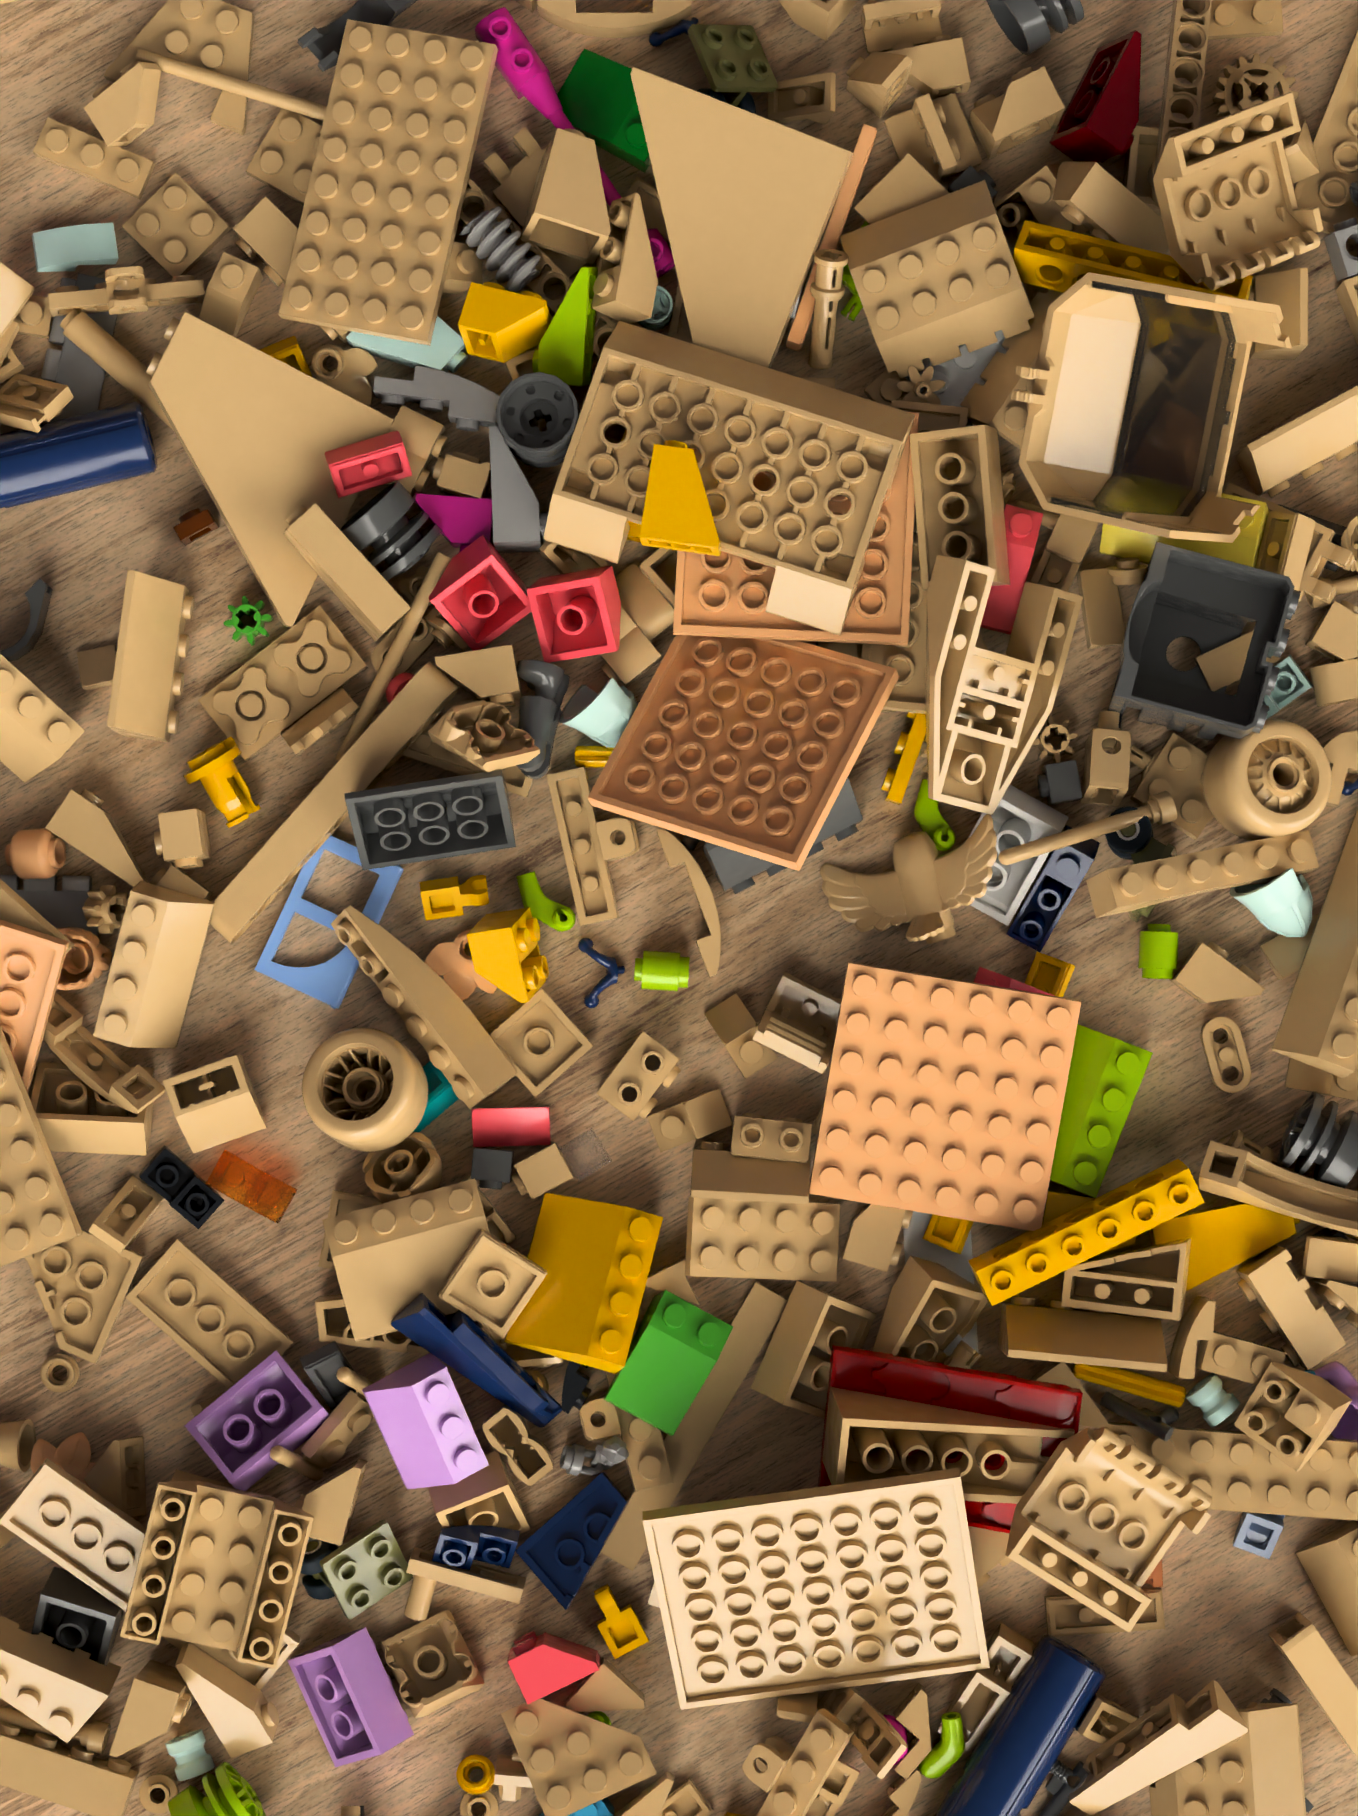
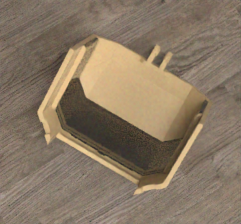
M1091 272L1085 274L1048 306L1047 315L1042 325L1043 337L1035 368L1018 365L1016 368V375H1019L1021 378L1034 379L1032 393L1027 390L1018 389L1012 390L1011 394L1012 400L1028 402L1027 422L1024 436L1020 443L1019 465L1043 510L1165 538L1233 543L1241 532L1239 523L1245 516L1253 517L1260 505L1221 497L1252 341L1292 349L1289 336L1282 335L1279 324L1284 319L1280 305Z

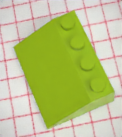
M1077 1024L1050 1181L1085 1195L1097 1197L1153 1054L1152 1052Z

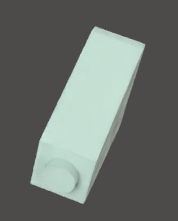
M438 316L430 346L352 331L346 336L347 342L352 348H361L373 356L412 368L421 366L445 372L450 370L452 373H455L468 358V355L465 354L466 348L462 337Z

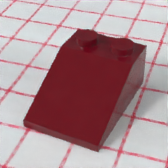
M1136 30L1097 48L1049 141L1051 145L1075 162L1103 163L1110 157L1124 154L1133 143L1134 135L1132 133L1139 121L1142 34Z

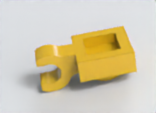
M485 875L472 876L461 885H459L458 876L419 882L426 921L464 915L463 906H483L489 903Z
M608 1584L594 1591L595 1599L605 1615V1618L597 1621L596 1624L614 1659L649 1642V1637L631 1604L620 1609Z

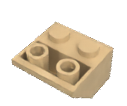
M234 1055L163 1080L175 1118L193 1154L267 1128L242 1055Z

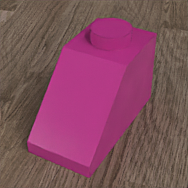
M416 493L417 506L422 512L425 511L429 515L428 519L432 524H437L442 530L441 534L453 548H460L459 552H461L482 535L492 544V499Z

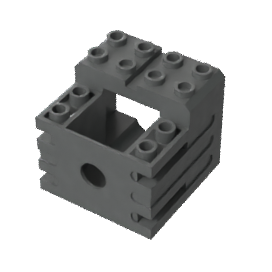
M1156 542L1144 582L1137 593L1125 628L1120 651V668L1108 711L1119 712L1123 716L1126 707L1138 709L1140 711L1137 721L1150 725L1155 723L1166 726L1168 730L1180 733L1183 732L1187 723L1200 726L1197 737L1212 741L1217 733L1238 739L1247 736L1251 732L1259 734L1260 730L1264 727L1269 706L1262 705L1264 696H1270L1271 691L1274 690L1280 669L1274 667L1273 663L1266 662V658H1271L1272 656L1280 658L1281 654L1284 653L1290 634L1289 629L1283 628L1286 619L1291 620L1292 615L1295 614L1301 591L1294 590L1295 586L1288 576ZM1247 621L1256 622L1236 696L1225 694L1227 686L1211 691L1198 664L1191 670L1180 671L1173 668L1167 660V647L1177 638L1187 637L1194 640L1198 644L1202 655L1240 637Z

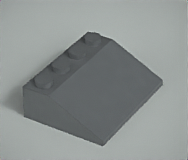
M502 770L344 793L363 870L516 847L511 806Z
M848 777L806 858L824 849L821 842L833 836H836L839 842L859 831L856 824L860 823L863 818ZM712 843L704 844L703 852L724 892L732 888L733 892L738 894L755 885L753 877L767 871L769 877L788 868Z

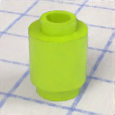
M1148 924L1147 931H1140L1138 968L1142 969V978L1173 979V970H1177L1178 933L1171 932V925Z
M644 950L643 958H635L634 981H642L641 989L678 991V987L688 988L690 957H680V953Z

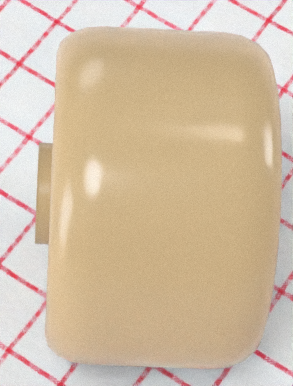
M1266 719L1264 727L1260 730L1259 734L1251 732L1241 739L1227 735L1224 736L1212 748L1203 771V792L1206 803L1215 819L1232 834L1253 841L1286 836L1309 826L1325 808L1332 785L1330 763L1320 742L1302 726L1283 719Z
M356 1027L332 1035L314 1051L303 1074L302 1097L312 1121L329 1137L353 1150L377 1152L401 1143L419 1125L427 1107L428 1082L419 1060L397 1039L388 1033L374 1028ZM376 1087L373 1096L365 1101L367 1091Z

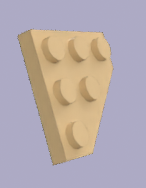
M81 1229L83 1234L27 1256L25 1261L29 1264L35 1280L34 1284L45 1312L48 1313L59 1348L97 1364L144 1255L125 1248L120 1254L88 1231Z
M541 1698L530 1704H527V1702L501 1713L545 1816H568L657 1774L641 1737Z

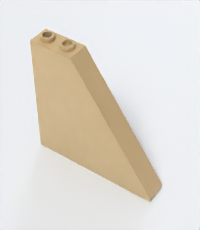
M633 67L630 75L693 344L771 369L813 261L814 253L817 251L854 154L844 148Z
M184 312L181 320L172 318L163 338L170 342L163 355L158 352L155 353L146 371L147 374L152 376L148 385L283 626L292 628L318 574L284 535L286 529L290 526L286 519L300 506L303 505L308 510L316 503L331 521L341 529L359 492L338 498L325 458V452L389 432L394 419Z

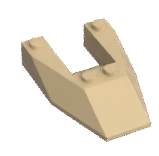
M937 555L927 590L926 744L928 798L993 815L1053 709L1083 596L1054 587L1025 582L1006 654H999L975 647L996 569L963 559Z

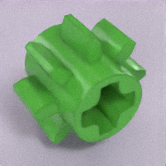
M243 596L242 605L235 608L232 605H228V609L233 613L232 620H226L224 625L237 629L232 637L234 641L237 642L242 636H245L249 644L254 646L256 636L259 634L265 637L269 636L268 632L264 629L265 622L272 621L273 617L269 614L262 615L260 613L265 605L262 600L258 601L255 606H252L247 597ZM255 613L253 618L257 622L254 628L246 626L242 630L244 624L240 620L241 616L245 614L250 617Z

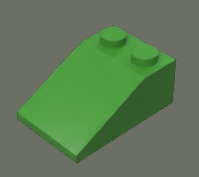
M667 1290L655 1295L630 1344L625 1367L615 1374L604 1400L670 1436L674 1435L717 1362L733 1326Z

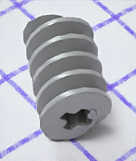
M498 206L478 215L465 226L460 235L469 234L466 240L469 247L479 246L476 256L479 259L488 258L485 265L487 270H498L495 276L498 283L508 282L505 290L516 293L538 275L540 270H536L535 266L541 257L539 254L530 258L525 256L531 244L528 242L520 246L516 245L521 232L519 230L510 234L506 232L512 221L510 218L500 222L496 220L502 211V208Z

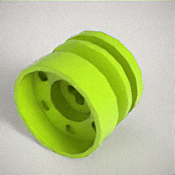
M223 1762L216 1767V1777L210 1773L203 1776L202 1783L206 1796L195 1786L190 1785L168 1801L171 1816H266L262 1804L251 1785L227 1762Z

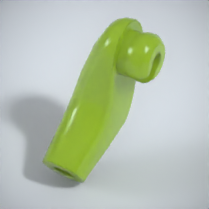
M922 779L914 806V817L921 830L926 831L933 839L937 850H949L955 843V833L941 816L938 801L928 798V780Z
M535 871L516 876L524 908L530 907L532 917L561 932L570 930L574 926L576 918L573 910L550 900L544 895Z
M948 1712L941 1716L942 1733L940 1740L931 1748L932 1750L919 1764V1770L926 1778L935 1779L941 1777L964 1752L963 1724L961 1714L958 1712Z

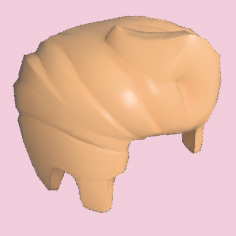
M77 927L56 928L74 944L65 956L56 989L79 990L87 988L95 982V979L102 975L103 971L109 970L112 962V952L100 943V939L96 934Z

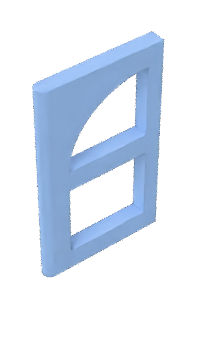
M331 835L302 867L254 970L330 1005L333 1009H339L359 967V961L347 946L332 959L315 966L291 967L273 962L295 912L335 930L331 923L338 917L337 914L302 899L324 850L362 867L357 847ZM400 865L369 869L379 874V877L362 914L379 924L404 871Z

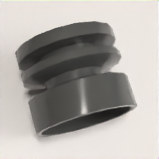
M987 0L994 18L1007 38L1022 54L1027 56L1051 40L1048 25L1054 31L1062 34L1068 29V23L1075 25L1084 18V10L1080 0Z
M543 372L524 374L511 381L501 393L496 408L498 427L510 451L524 464L537 468L554 467L564 461L581 412L570 387L557 376ZM545 419L547 430L540 432L538 420Z
M398 480L371 499L340 529L359 551L369 545L374 548V551L367 560L373 566H376L382 560L385 561L378 572L386 581L400 573H404L416 564L429 551L434 540L442 532L436 523L429 525L421 532L418 530L429 517L425 511L408 519L405 514L415 499Z
M1312 1092L1303 1105L1294 1113L1284 1132L1277 1163L1289 1168L1296 1160L1294 1172L1299 1175H1303L1313 1163H1316L1314 1180L1345 1188L1358 1169V1113L1350 1110L1337 1123L1335 1120L1338 1114L1339 1103L1330 1101L1323 1108L1325 1096Z

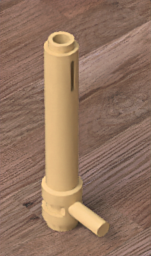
M76 309L70 311L60 324V327L64 329L63 334L173 430L148 385L152 378L151 375L146 373L148 368L84 311L80 313Z

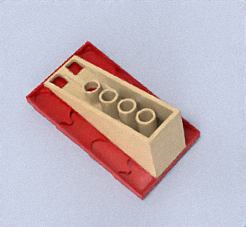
M832 1345L818 1487L960 1468L968 1526L1010 1534L1014 1511L1018 1502L1060 1442L1078 1433L1083 1393L1080 1389L1071 1388L1063 1384L1022 1379L1014 1375L953 1367L938 1362L893 1356V1354Z

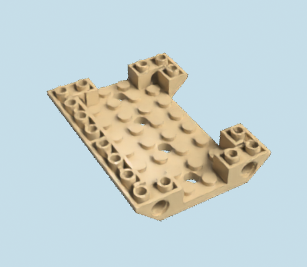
M619 321L603 346L552 493L543 539L618 564L630 530L628 521L640 525L642 523L654 444L664 445L666 440L680 441L688 445L687 448H695L701 453L698 467L720 540L721 551L776 568L766 612L840 636L865 565V554L887 489L891 488L915 414ZM613 424H620L627 430L626 437L619 443H611L605 439L606 429ZM765 471L772 473L776 478V484L772 489L760 491L754 486L753 481L758 473ZM838 495L847 497L851 502L850 510L844 515L833 514L828 508V504L833 497Z

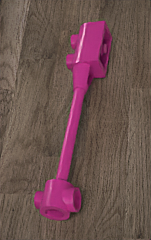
M499 8L483 18L475 27L476 38L479 42L496 44L498 52L495 66L517 98L520 99L524 96L545 118L550 119L556 129H575L562 111L563 107L550 79L548 68L507 8ZM599 165L605 200L610 207L612 201L622 197ZM652 228L647 229L658 279L675 267L670 246L659 230Z

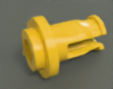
M232 736L216 743L188 760L186 763L191 770L183 775L188 784L197 780L201 782L215 807L228 821L226 823L228 828L249 818V814L261 809L260 805H256L253 801L250 788L233 762V759L242 752Z

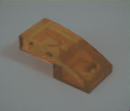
M225 1149L206 1182L207 1185L278 1224L297 1192V1189Z

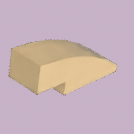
M1003 1623L999 1625L987 1643L990 1668L970 1671L946 1712H958L961 1714L965 1749L971 1752L1011 1693L1013 1683L1033 1654L1034 1642ZM942 1721L937 1728L939 1734L942 1733Z

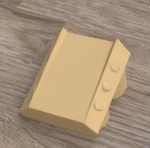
M481 700L451 707L428 731L432 742L486 772L528 763L540 754V749L534 745V739L529 733L515 728L509 723L512 718L511 713L505 706L499 703L495 704L494 702Z
M445 1610L380 1643L387 1665L392 1669L400 1686L399 1693L402 1700L409 1705L414 1718L429 1716L432 1712L473 1692H478L485 1684L450 1610Z

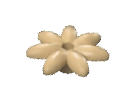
M931 365L923 371L921 376L915 367L909 366L908 376L910 381H899L896 383V386L902 391L909 392L901 401L926 403L927 401L930 404L941 405L940 399L933 392L943 388L945 382L943 380L931 381L934 368Z

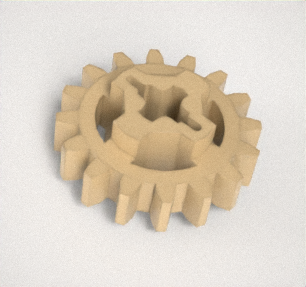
M1254 54L1250 63H1247L1244 57L1241 56L1236 61L1237 69L1228 64L1223 71L1226 78L1219 77L1215 84L1218 89L1222 90L1213 96V102L1222 103V106L1215 114L1217 117L1228 116L1274 98V88L1276 86L1280 95L1292 92L1294 101H1296L1299 96L1298 92L1289 91V88L1296 81L1295 77L1285 79L1283 74L1287 66L1284 64L1277 69L1274 68V57L1272 56L1265 63H1260L1259 54ZM1250 74H1261L1264 77H1252ZM1231 88L1234 89L1233 93L1237 96V106L1235 108L1231 100ZM1259 92L1262 98L1252 102L1249 96Z

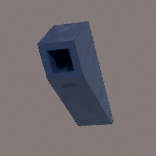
M1065 825L1063 831H1066V830H1069V829H1072V828H1071L1070 826H1068V825ZM1089 839L1051 851L1009 927L1007 935L1041 952L1095 860L1100 843L1094 839Z

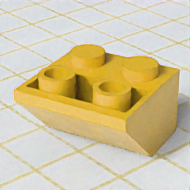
M471 282L458 321V327L468 354L505 363L538 345L552 320L546 300L534 292L521 291L519 294L507 291L497 283L484 282L482 285Z
M530 907L486 914L467 933L475 972L518 1002H529L546 982V978L549 975L548 962L545 955H540L538 946L540 926L538 920L532 918Z

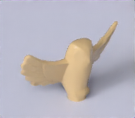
M986 814L971 837L957 849L939 856L933 839L926 831L901 837L895 841L893 847L894 870L879 874L854 873L830 863L823 864L820 868V874L823 879L822 890L829 898V906L841 912V916L845 921L855 923L856 929L860 932H867L872 929L884 931L891 925L899 926L902 923H910L905 935L909 942L926 940L927 944H932L956 935L951 909H957L961 905L969 906L974 902L975 898L983 897L987 890L986 884L993 874L992 866L997 858V850L995 848L997 834L993 829V819L990 814Z

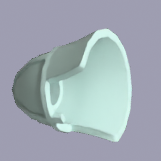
M611 678L598 694L588 686L582 685L564 707L559 722L582 732L605 747L615 748L638 703L631 691L624 686L620 687L615 679Z
M1293 868L1287 869L1267 884L1231 887L1229 892L1231 896L1245 905L1268 930L1285 937L1306 936L1312 921L1313 898L1307 881L1302 874H1299L1297 877Z

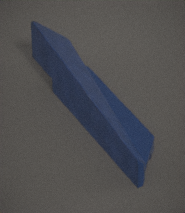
M421 1293L392 1319V1327L537 1427H545L562 1411V1406L468 1315L460 1310L448 1318Z

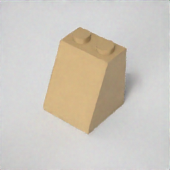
M557 128L541 160L520 240L593 264L611 231L595 140L585 137L582 132L575 129L563 130Z

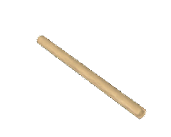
M140 48L137 51L135 61L157 63L162 72L322 121L324 120L327 105Z
M439 551L437 552L410 606L411 609L407 612L335 760L339 761L368 728L430 603L429 596L448 566L451 557Z

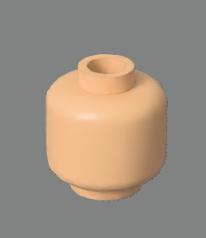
M46 828L23 829L17 831L12 837L11 843L7 844L5 860L7 865L12 867L15 875L21 879H48L54 877L59 869L64 866L66 847L61 838H58L57 835Z

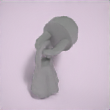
M617 1436L604 1441L602 1445H597L596 1451L585 1449L584 1445L573 1443L571 1446H564L560 1458V1468L566 1469L567 1474L578 1476L579 1473L590 1476L599 1475L602 1470H608L614 1464L627 1459L629 1452L626 1449V1443ZM584 1457L592 1458L591 1467L582 1466Z

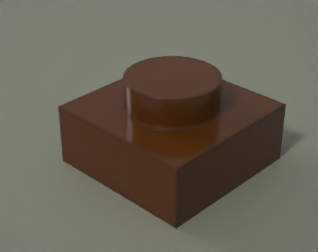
M199 508L183 514L179 518L180 524L173 527L180 541L185 546L219 528L210 511L206 509L201 512Z

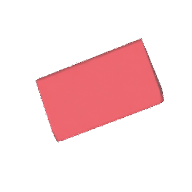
M393 431L325 452V458L338 498L412 476L399 431Z
M550 1106L471 1109L473 1147L551 1145Z

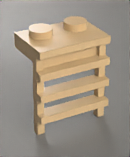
M784 972L761 1017L752 1040L823 1074L833 1051L841 999Z

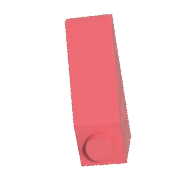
M1006 504L1004 516L1010 584L991 586L981 627L1011 635L1035 551L1043 513Z

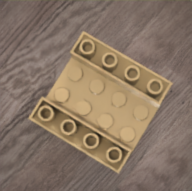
M197 1480L158 1482L120 1637L159 1645L161 1636L235 1651L238 1662L276 1669L314 1516L275 1497Z

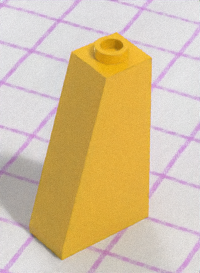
M1238 1202L1180 1214L1148 1230L1151 1246L1191 1238L1186 1291L1296 1234L1295 1224H1299L1300 1219Z

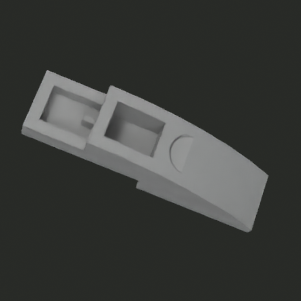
M415 366L413 381L375 376L373 392L376 398L382 399L381 404L401 407L402 405L404 406L405 402L420 403V409L441 412L443 406L449 407V420L451 423H456L457 429L479 431V426L498 427L496 408L500 396L461 376L421 366Z

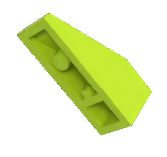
M598 267L580 268L539 343V350L534 352L532 362L534 373L543 372L557 376L567 385L584 386L591 384L596 312L591 307L594 297L593 285L598 275Z

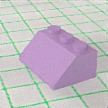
M276 1350L184 1426L235 1489L246 1491L279 1464L270 1457L272 1447L280 1445L293 1452L317 1431L329 1414Z
M429 1353L362 1389L404 1486L407 1489L456 1484L489 1465L447 1367L433 1354Z
M366 1627L340 1635L287 1660L335 1767L381 1755L414 1735L408 1722V1716L402 1709L393 1689L391 1678L384 1669L376 1651V1645Z

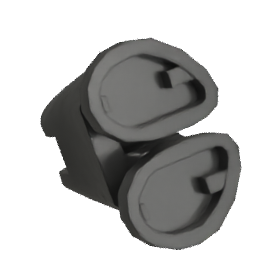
M538 660L518 661L517 674L522 680L527 682V686L535 692V696H523L520 698L518 728L529 733L534 739V745L540 749V754L528 763L516 766L528 778L539 779L548 772L555 734L562 714L560 708L569 687L570 676L564 674V669L551 663Z

